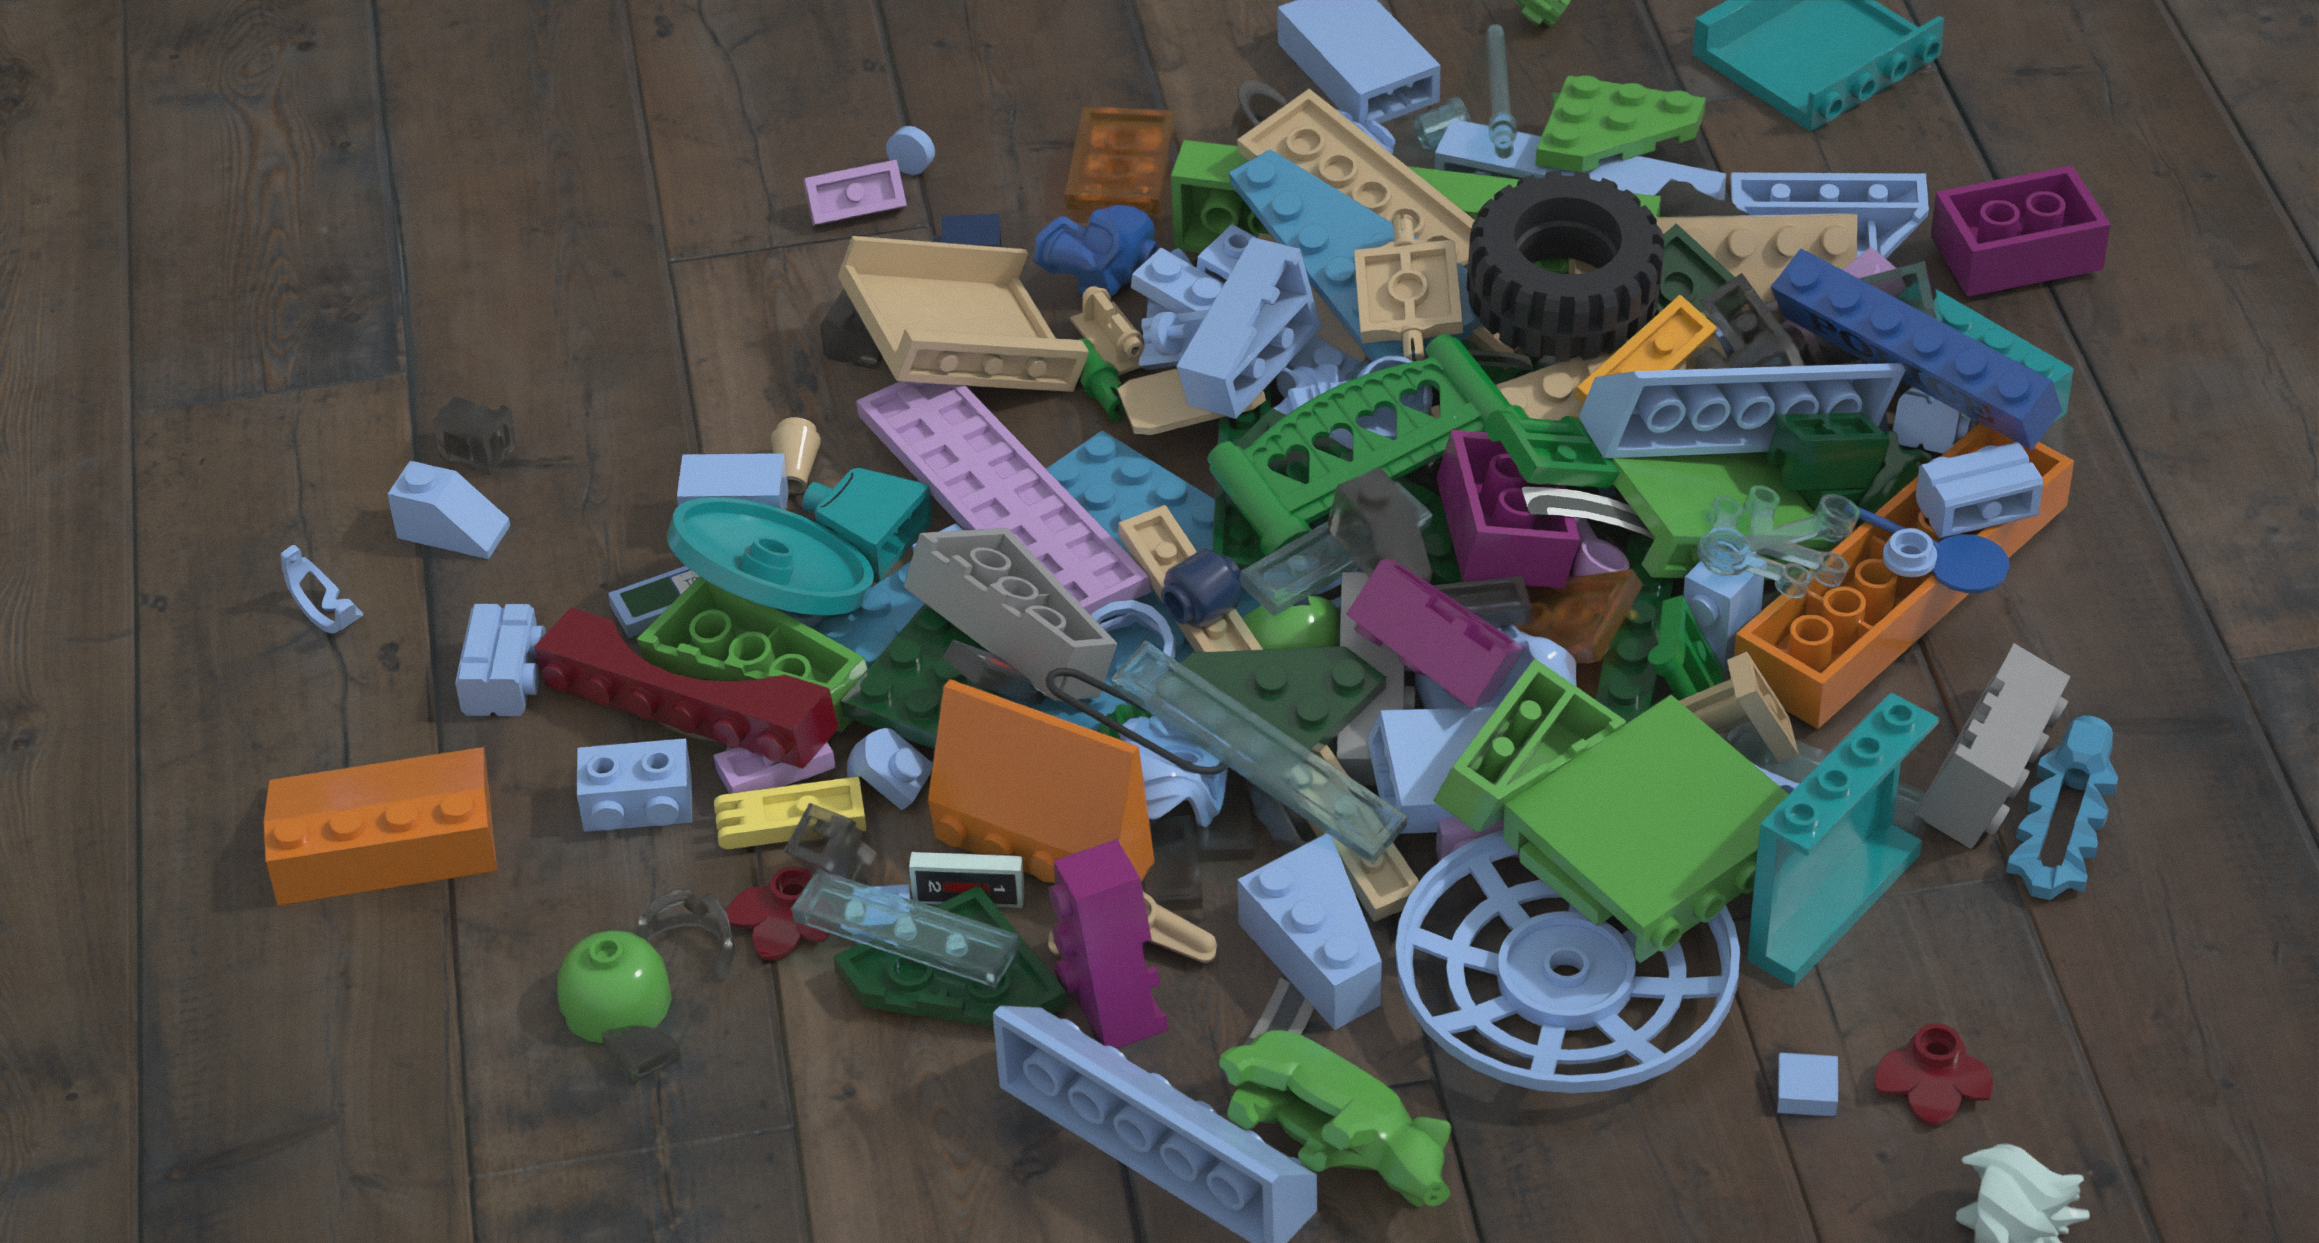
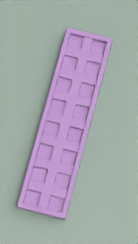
M897 382L856 400L858 416L919 482L929 485L930 494L964 530L1008 528L1090 615L1111 602L1135 600L1151 592L1150 576L965 385Z

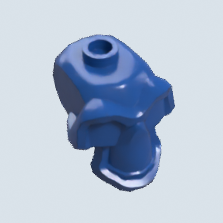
M1119 205L1096 209L1089 217V226L1085 227L1076 224L1068 217L1059 216L1036 237L1032 260L1036 265L1049 273L1076 275L1079 282L1077 290L1080 295H1083L1084 291L1089 287L1096 286L1106 289L1110 297H1112L1121 287L1131 283L1132 274L1158 251L1159 245L1158 242L1154 241L1155 227L1148 214L1135 207Z

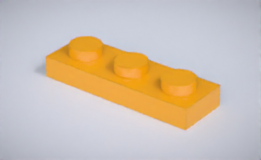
M1679 295L1578 385L1574 397L1584 405L1595 377L1632 371L1678 370L1714 337L1717 327L1684 297Z

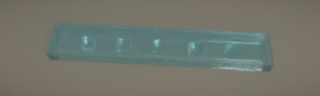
M1145 640L1111 677L1112 688L1371 864L1378 860L1407 826V816L1148 641Z

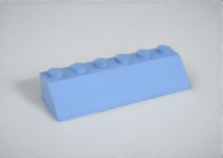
M1901 363L1632 371L1595 377L1578 417L1603 458L1768 452L1776 427L1773 424L1776 414L1863 412L1878 427L1906 369Z
M1000 1006L993 1012L1000 1088L1250 1243H1287L1317 1212V1174L1301 1164L1298 1158L1287 1157L1265 1144L1255 1132L1249 1129H1241L1222 1118L1207 1103L1194 1101L1173 1088L1159 1074L1146 1072L1128 1061L1116 1048L1103 1046L1082 1033L1073 1022L1067 1019H1059L1039 1007Z

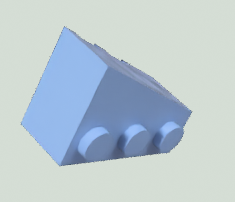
M1251 237L1176 366L1189 406L1236 419L1321 329L1299 248Z
M1330 832L1237 880L1239 925L1334 1030L1381 1006L1382 961Z

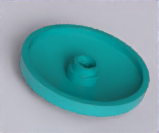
M702 497L688 500L675 509L667 531V541L672 552L697 575L734 595L784 611L809 615H839L859 609L866 602L874 579L872 566L866 557L840 535L803 516L755 501L729 497Z

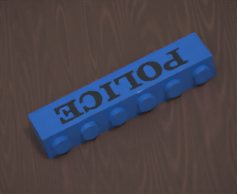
M1801 248L1771 285L1784 318L1870 364L1901 363L1906 369L1901 381L2009 439L2019 442L2030 450H2033L2062 412L2051 379Z

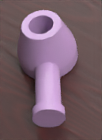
M1574 517L1580 543L1574 561L1572 584L1577 591L1587 597H1601L1617 585L1629 569V561L1617 547L1597 538L1587 522V518Z

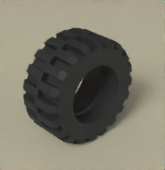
M1561 171L1547 172L1545 177L1538 179L1534 175L1521 178L1517 182L1516 187H1512L1509 184L1494 194V200L1489 199L1478 211L1477 219L1472 224L1467 271V291L1469 292L1471 308L1480 317V323L1492 335L1499 333V340L1512 349H1515L1517 346L1524 348L1528 356L1541 359L1542 355L1555 356L1554 361L1569 362L1570 357L1582 356L1583 361L1597 358L1600 356V352L1604 350L1610 354L1620 349L1626 343V339L1630 340L1651 321L1657 310L1665 253L1663 251L1664 237L1662 230L1657 225V219L1646 205L1640 207L1641 200L1628 189L1623 192L1618 190V185L1606 178L1597 181L1590 179L1588 173L1575 172V176H1562ZM1548 258H1570L1588 263L1597 268V270L1582 274H1559L1544 270L1533 263Z

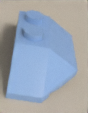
M1731 173L1733 216L1857 214V257L1872 247L1887 259L1928 217L1929 206L1926 174Z

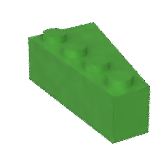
M700 576L637 638L642 657L645 661L676 675L698 680L731 682L759 680L785 674L827 687L830 690L839 726L836 730L837 732H842L853 721L843 716L841 700L868 670L865 658L776 608L758 604L734 595Z

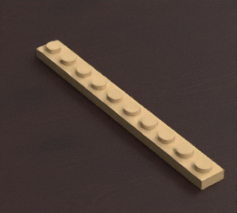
M1166 505L1119 522V538L1135 562L1150 576V584L1162 601L1161 590L1164 587V577L1167 570L1197 551ZM1236 609L1200 629L1192 627L1187 623L1180 624L1176 622L1195 652L1263 650ZM1326 745L1284 787L1318 838L1328 832L1331 833L1354 893L1372 920L1376 922L1404 910L1408 897L1418 885L1419 880L1328 745Z

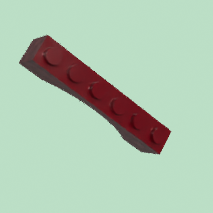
M572 607L534 646L545 685L556 691L571 693L592 700L599 705L611 706L635 714L642 719H651L678 728L685 733H694L721 742L728 747H741L752 753L764 755L769 760L783 762L801 769L806 767L839 728L830 690L827 687L785 674L759 680L731 682L698 680L676 675L651 665L634 653L619 636L613 620Z

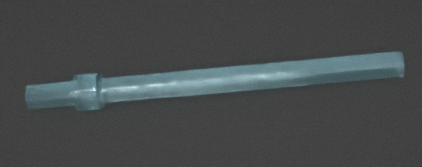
M1492 25L1486 31L1492 117L1488 122V132L1491 142L1494 143L1495 154L1499 158L1505 159L1514 152L1513 142L1517 137V124L1515 118L1511 115L1504 29L1499 25Z

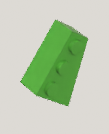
M1534 659L1453 765L1433 801L1480 833L1504 818V807L1507 802L1623 727L1627 721L1537 659Z

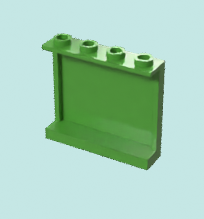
M1765 452L1611 458L1620 472L1613 484L1655 537L1642 562L1643 567L1652 578H1685L1722 541L1765 562L1764 580H1798L1832 551L1837 539L1797 490H1786L1779 483L1781 470L1777 466H1768V455Z
M1670 695L1507 802L1504 807L1503 840L1517 853L1520 852V847L1531 841L1636 935L1635 959L1642 963L1657 951L1664 952L1672 948L1681 938L1682 934L1699 922L1705 923L1714 919L1723 909L1724 905L1741 893L1748 894L1754 891L1760 823L1789 794L1676 698Z

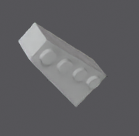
M1008 528L919 534L904 582V588L990 653L1001 657L1030 679L1028 680L1030 683L1054 701L1064 702L1049 691L1045 678L1050 671L1056 668L1075 669L1105 682L1117 647L1116 641ZM1058 676L1053 680L1057 688L1075 699L1099 698L1102 691L1069 676Z
M1342 572L1340 646H1346L1386 676V689L1337 736V760L1354 785H1377L1367 737L1380 711L1415 709V686H1404V672L1415 671L1404 665L1399 660L1400 655L1383 643L1382 646H1378L1358 634L1354 630L1357 622L1346 615L1373 572Z
M2014 643L1992 675L1914 815L1970 849L1973 848L1984 831L1993 836L2010 810V807L2003 803L2008 797L2012 800L2015 798L2030 771L2024 768L2027 761L2032 764L2034 763L2049 738V735L2043 732L2045 726L2052 729L2068 703V700L2061 697V694L2071 676Z

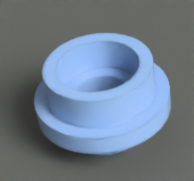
M1911 528L1899 530L1891 536L1884 546L1883 562L1895 574L1904 577H1919L1932 571L1936 565V548L1930 536L1923 531Z

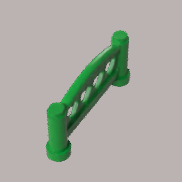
M1445 333L1437 336L1428 344L1425 351L1428 356L1427 359L1375 371L1340 384L1290 412L1262 434L1250 447L1243 450L1240 446H1235L1233 442H1223L1209 453L1207 461L1210 464V472L1260 537V549L1272 566L1282 568L1300 560L1314 545L1316 535L1309 527V523L1412 472L1414 469L1416 470L1442 457L1451 430L1486 433L1488 416L1495 410L1510 411L1516 417H1530L1521 406L1509 403L1458 338H1452L1450 334ZM1422 386H1433L1439 391L1440 417L1435 418L1407 407L1399 399L1407 394L1416 395L1417 390ZM1380 407L1391 408L1396 413V439L1392 440L1364 429L1356 423V420L1362 416H1373L1374 411ZM1336 429H1346L1353 437V461L1348 462L1318 450L1313 446V441L1318 438H1329L1331 432ZM1291 451H1302L1309 458V483L1304 484L1276 473L1268 467V464L1273 460H1285L1287 454Z

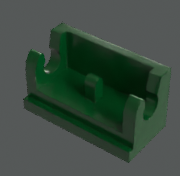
M1863 412L1776 414L1773 423L1776 427L1768 450V466H1779L1784 452L1785 464L1781 469L1779 483L1786 490L1870 488L1878 474L1889 437Z

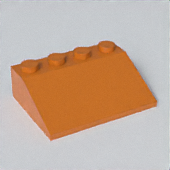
M951 679L944 685L928 796L936 839L943 841L951 847H960L978 855L1022 856L1023 872L1034 875L1044 882L1055 883L1053 861L1118 839L1142 882L1155 865L1139 746Z
M484 747L269 780L264 815L265 856L277 906L496 872L497 862Z

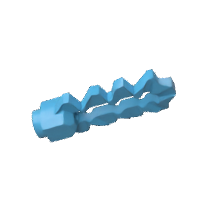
M2079 716L2073 719L2066 728L2061 745L2039 760L2036 777L2044 781L2030 789L2027 811L2031 814L2021 821L2016 835V839L2024 843L2019 845L2010 855L2006 873L2018 874L2022 877L2031 896L2050 901L2068 888H2073L2082 893L2085 891L2088 876L2083 858L2095 859L2098 840L2094 829L2102 830L2107 821L2109 810L2101 795L2114 796L2118 782V776L2109 760L2113 749V731L2109 724L2100 718ZM2064 783L2068 787L2085 790L2062 866L2057 865L2055 868L2043 866L2039 857L2058 801L2060 789Z

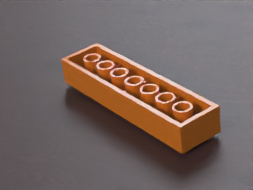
M1979 423L1940 457L1952 458L1977 452L1985 446L1993 445L1998 447L2015 443V441ZM2040 442L2036 444L2033 450L2022 446L2029 456V463L2032 462L2043 480L2039 515L1971 532H1964L1959 535H1977L1990 539L2001 546L2008 558H2010L2067 506L2074 460ZM1918 476L1874 513L1907 529L1923 531L1938 543L1944 539L1938 538L1929 523V518L1924 516L1917 504L1916 489ZM1864 522L1736 633L1734 657L1748 652L1783 708L1816 729H1819L1969 594L1947 588L1938 582L1931 572L1919 577H1904L1890 571L1883 562V549L1893 534L1868 522Z

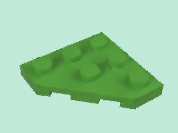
M1567 76L1537 146L1535 165L1583 173L1598 168L1599 160L1618 154L1617 156L1620 159L1626 160L1655 151L1656 142L1674 137L1678 143L1695 139L1704 116L1706 98L1692 96L1684 91L1667 92L1648 89L1636 83L1618 84L1599 81L1592 76Z

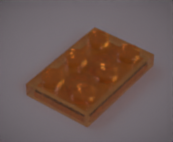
M1083 106L1065 191L1066 210L1094 212L1096 209L1125 205L1135 207L1147 214H1160L1176 126L1175 111Z
M1631 569L1567 578L1564 588L1513 585L1504 596H1519L1526 621L1507 624L1514 625L1517 630L1530 636L1543 637L1553 641L1566 649L1574 657L1576 663L1601 661L1602 657L1609 650L1610 643L1622 621L1629 614L1631 605L1643 584Z

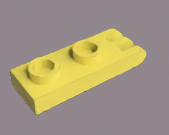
M859 776L724 794L714 800L718 844L724 849L866 831Z

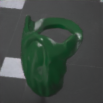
M1894 431L1885 432L1889 437V441L1882 461L1886 465L1877 474L1873 484L1861 499L1858 507L1873 514L1876 513L1918 476L1919 466L1933 460L1932 451L1924 452L1920 449L1904 450L1899 445L1898 436ZM1855 518V520L1857 521L1856 526L1858 527L1865 522L1861 519Z

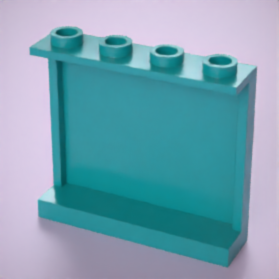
M1727 0L1695 18L1693 55L1811 132L1940 56L1943 46L1944 18L1938 16L1921 27H1917L1875 0Z
M1891 692L1760 823L1747 961L1788 985L1795 987L1920 856L1922 840L1893 825L1901 761L1938 725L1939 717Z

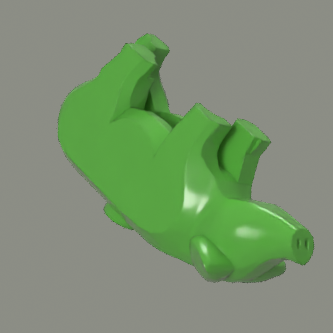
M1280 1030L1265 1032L1256 1036L1251 1044L1232 1047L1221 1054L1219 1067L1226 1072L1229 1083L1234 1086L1239 1085L1230 1101L1227 1111L1228 1119L1243 1129H1251L1257 1123H1280L1286 1134L1305 1145L1298 1153L1300 1162L1304 1166L1315 1172L1331 1167L1376 1170L1391 1189L1400 1192L1408 1202L1416 1207H1421L1423 1204L1437 1206L1449 1198L1450 1190L1441 1177L1444 1164L1443 1149L1449 1140L1451 1124L1447 1121L1427 1117H1417L1412 1121L1400 1098L1385 1084L1344 1058L1294 1032Z

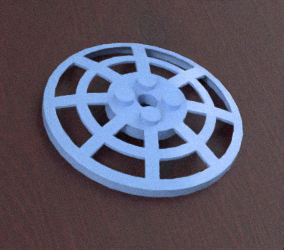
M1504 829L1472 840L1445 856L1423 876L1408 897L1399 919L1395 958L1398 982L1409 1010L1423 1030L1447 1053L1470 1068L1505 1083L1538 1091L1560 1093L1601 1092L1642 1083L1666 1073L1693 1056L1712 1038L1729 1013L1737 989L1740 947L1735 924L1726 905H1724L1723 909L1714 919L1707 922L1717 942L1721 962V976L1686 978L1685 958L1679 941L1672 948L1663 952L1669 978L1635 976V958L1633 953L1636 947V935L1632 931L1628 930L1621 934L1607 922L1596 926L1571 904L1569 911L1550 912L1532 918L1527 915L1520 904L1561 896L1542 880L1522 883L1510 888L1506 886L1492 865V862L1518 855L1520 852L1517 853L1503 840ZM1471 873L1488 899L1480 903L1465 917L1456 930L1453 939L1449 940L1421 929L1424 917L1436 900L1456 881ZM1498 915H1500L1511 930L1503 941L1499 954L1470 946L1478 932ZM1414 948L1447 961L1448 985L1459 1011L1432 1017L1421 1001L1415 985L1412 963ZM1560 965H1571L1579 969L1580 972L1572 976H1562L1553 970ZM1464 967L1498 975V985L1502 996L1475 1005L1466 987ZM1630 997L1664 999L1654 1016L1636 1031L1617 1015L1628 1003ZM1717 997L1713 1010L1706 1022L1680 1045L1665 1054L1648 1042L1655 1038L1670 1023L1679 1009L1682 999ZM1517 1013L1526 1020L1542 1026L1538 1044H1529L1512 1037L1492 1023ZM1594 1026L1613 1042L1590 1049H1561L1566 1030H1582ZM1476 1029L1482 1036L1499 1047L1522 1057L1533 1059L1531 1068L1526 1070L1478 1053L1451 1034ZM1626 1053L1640 1063V1065L1601 1074H1554L1557 1063H1595L1616 1058Z

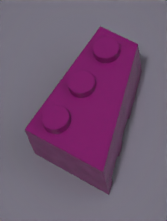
M1392 558L1380 560L1346 613L1347 616L1357 622L1354 630L1358 634L1378 646H1382L1383 643L1400 655L1399 660L1404 665L1422 676L1430 677L1442 686L1450 696L1471 709L1491 702L1525 649L1524 646Z
M1118 839L1053 861L1055 885L1049 887V897L1054 912L1058 917V923L1052 925L1051 930L1061 961L1054 963L1057 980L1065 989L1066 994L1073 993L1103 1046H1112L1118 1049L1168 1031L1167 1016L1160 1010L1150 991V988L1160 985L1158 970L1155 966L1146 968L1144 960L1143 942L1151 940L1152 937L1141 879Z

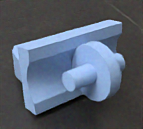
M1210 309L1179 314L1161 312L1154 317L1142 318L1144 349L1139 357V367L1151 370L1177 366Z

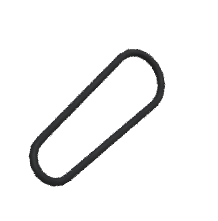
M1056 668L1050 671L1045 678L1049 691L1060 700L1182 769L1202 775H1214L1223 772L1229 767L1231 762L1229 749L1221 740L1202 729L1075 669ZM1058 676H1069L1079 679L1214 745L1221 752L1223 757L1222 763L1211 767L1197 766L1189 763L1061 691L1054 684L1053 680Z

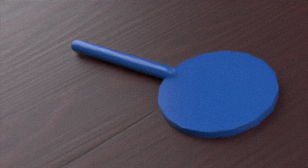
M1849 504L1845 508L1846 513L1892 534L1899 530L1907 529L1853 504ZM1955 535L1944 538L1939 543L1932 540L1937 551V560L1935 567L1930 572L1938 582L1947 588L1962 593H1983L1995 589L2005 581L2010 568L2008 556L2001 546L1990 539L1977 535Z

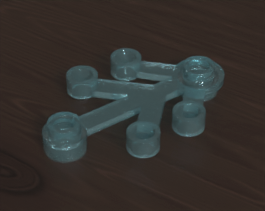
M1756 485L1750 489L1743 505L1745 511L1751 515L1750 535L1743 536L1736 531V526L1743 513L1742 506L1730 497L1718 496L1714 498L1707 513V520L1714 528L1709 534L1700 539L1697 546V555L1709 571L1720 576L1738 575L1747 571L1776 580L1775 586L1777 590L1783 595L1795 599L1802 598L1805 595L1812 581V575L1823 585L1829 587L1841 585L1849 569L1847 561L1842 556L1833 552H1819L1796 543L1819 536L1830 542H1839L1844 537L1851 535L1860 517L1858 507L1851 500L1836 494L1824 495L1813 516L1773 528L1774 513L1780 498L1774 490L1766 486ZM1766 554L1792 563L1782 564L1758 555ZM1803 566L1808 567V568H1811V569H1812V575H1811V573H1810L1806 568H1804Z

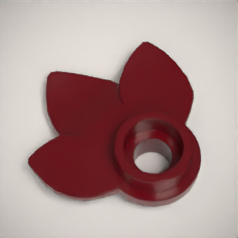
M788 866L778 870L772 876L768 886L747 888L738 894L725 910L723 923L728 926L753 929L752 938L756 954L763 960H775L788 956L797 948L802 938L813 942H825L834 927V913L832 908L822 900L820 883L812 873L804 867Z
M1934 1023L1919 1029L1910 1039L1907 1048L1897 1049L1885 1054L1875 1072L1874 1086L1879 1094L1908 1095V1106L1915 1117L1927 1125L1938 1126L1953 1119L1959 1110L1962 1098L1974 1101L1990 1100L1993 1079L1990 1070L1983 1062L1966 1054V1047L1956 1030L1944 1024Z

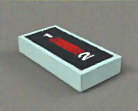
M911 852L909 870L913 904L939 905L979 885L996 907L1023 908L1025 886L1022 856Z

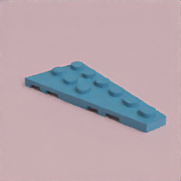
M1271 149L1230 171L1231 185L1276 242L1301 250L1309 283L1370 360L1373 362L1385 356L1404 357L1402 341L1393 340L1362 344L1354 250L1377 248L1394 242L1392 223ZM1457 263L1463 333L1452 334L1451 336L1452 338L1462 340L1471 335L1472 330L1480 326L1483 328L1484 326L1480 323V317L1473 312L1469 303V292L1467 291L1468 269ZM1437 336L1423 339L1424 355H1426L1425 351L1428 344ZM1412 350V357H1416L1415 350Z

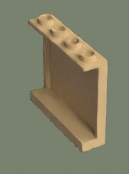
M861 236L851 237L838 273V278L898 382L1073 392L1089 354L1082 340L1055 338L1021 283L1019 276L1028 256L1026 249Z

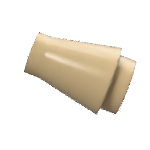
M792 417L778 423L777 429L771 434L773 453H784L788 494H801L807 489L808 477L821 444V439L812 422L803 418Z

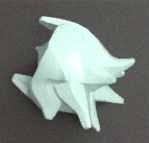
M1998 1144L1990 1149L1980 1150L1962 1158V1163L1973 1165L1981 1179L1978 1201L1961 1208L1956 1214V1220L1959 1223L1975 1230V1243H2063L2057 1237L2058 1234L2068 1233L2069 1229L2066 1226L2089 1219V1210L2066 1206L2080 1199L2079 1184L2084 1181L2081 1175L2062 1176L2051 1172L2024 1149L2011 1144Z

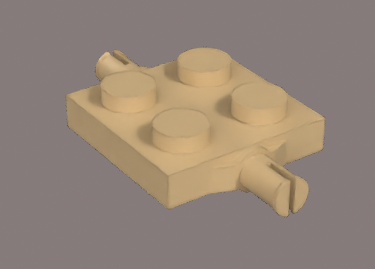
M1403 214L1404 231H1402L1400 215L1392 219L1394 242L1377 248L1354 250L1362 344L1393 340L1402 341L1404 357L1413 361L1412 350H1415L1416 361L1425 360L1423 339L1445 333L1450 335L1463 333L1455 239L1435 242L1414 240L1413 218L1410 215Z

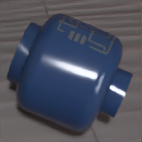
M1208 549L1200 550L1167 570L1164 577V587L1161 590L1163 604L1176 622L1180 624L1187 623L1199 629L1206 627L1238 607L1241 599L1240 584L1242 583V574L1237 564L1231 558L1222 557L1217 552Z

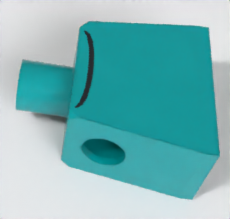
M862 468L851 469L834 489L817 482L811 483L806 489L802 500L803 509L815 514L816 523L840 535L866 557L872 566L874 580L879 582L918 540L919 534L924 533L933 523L929 485Z

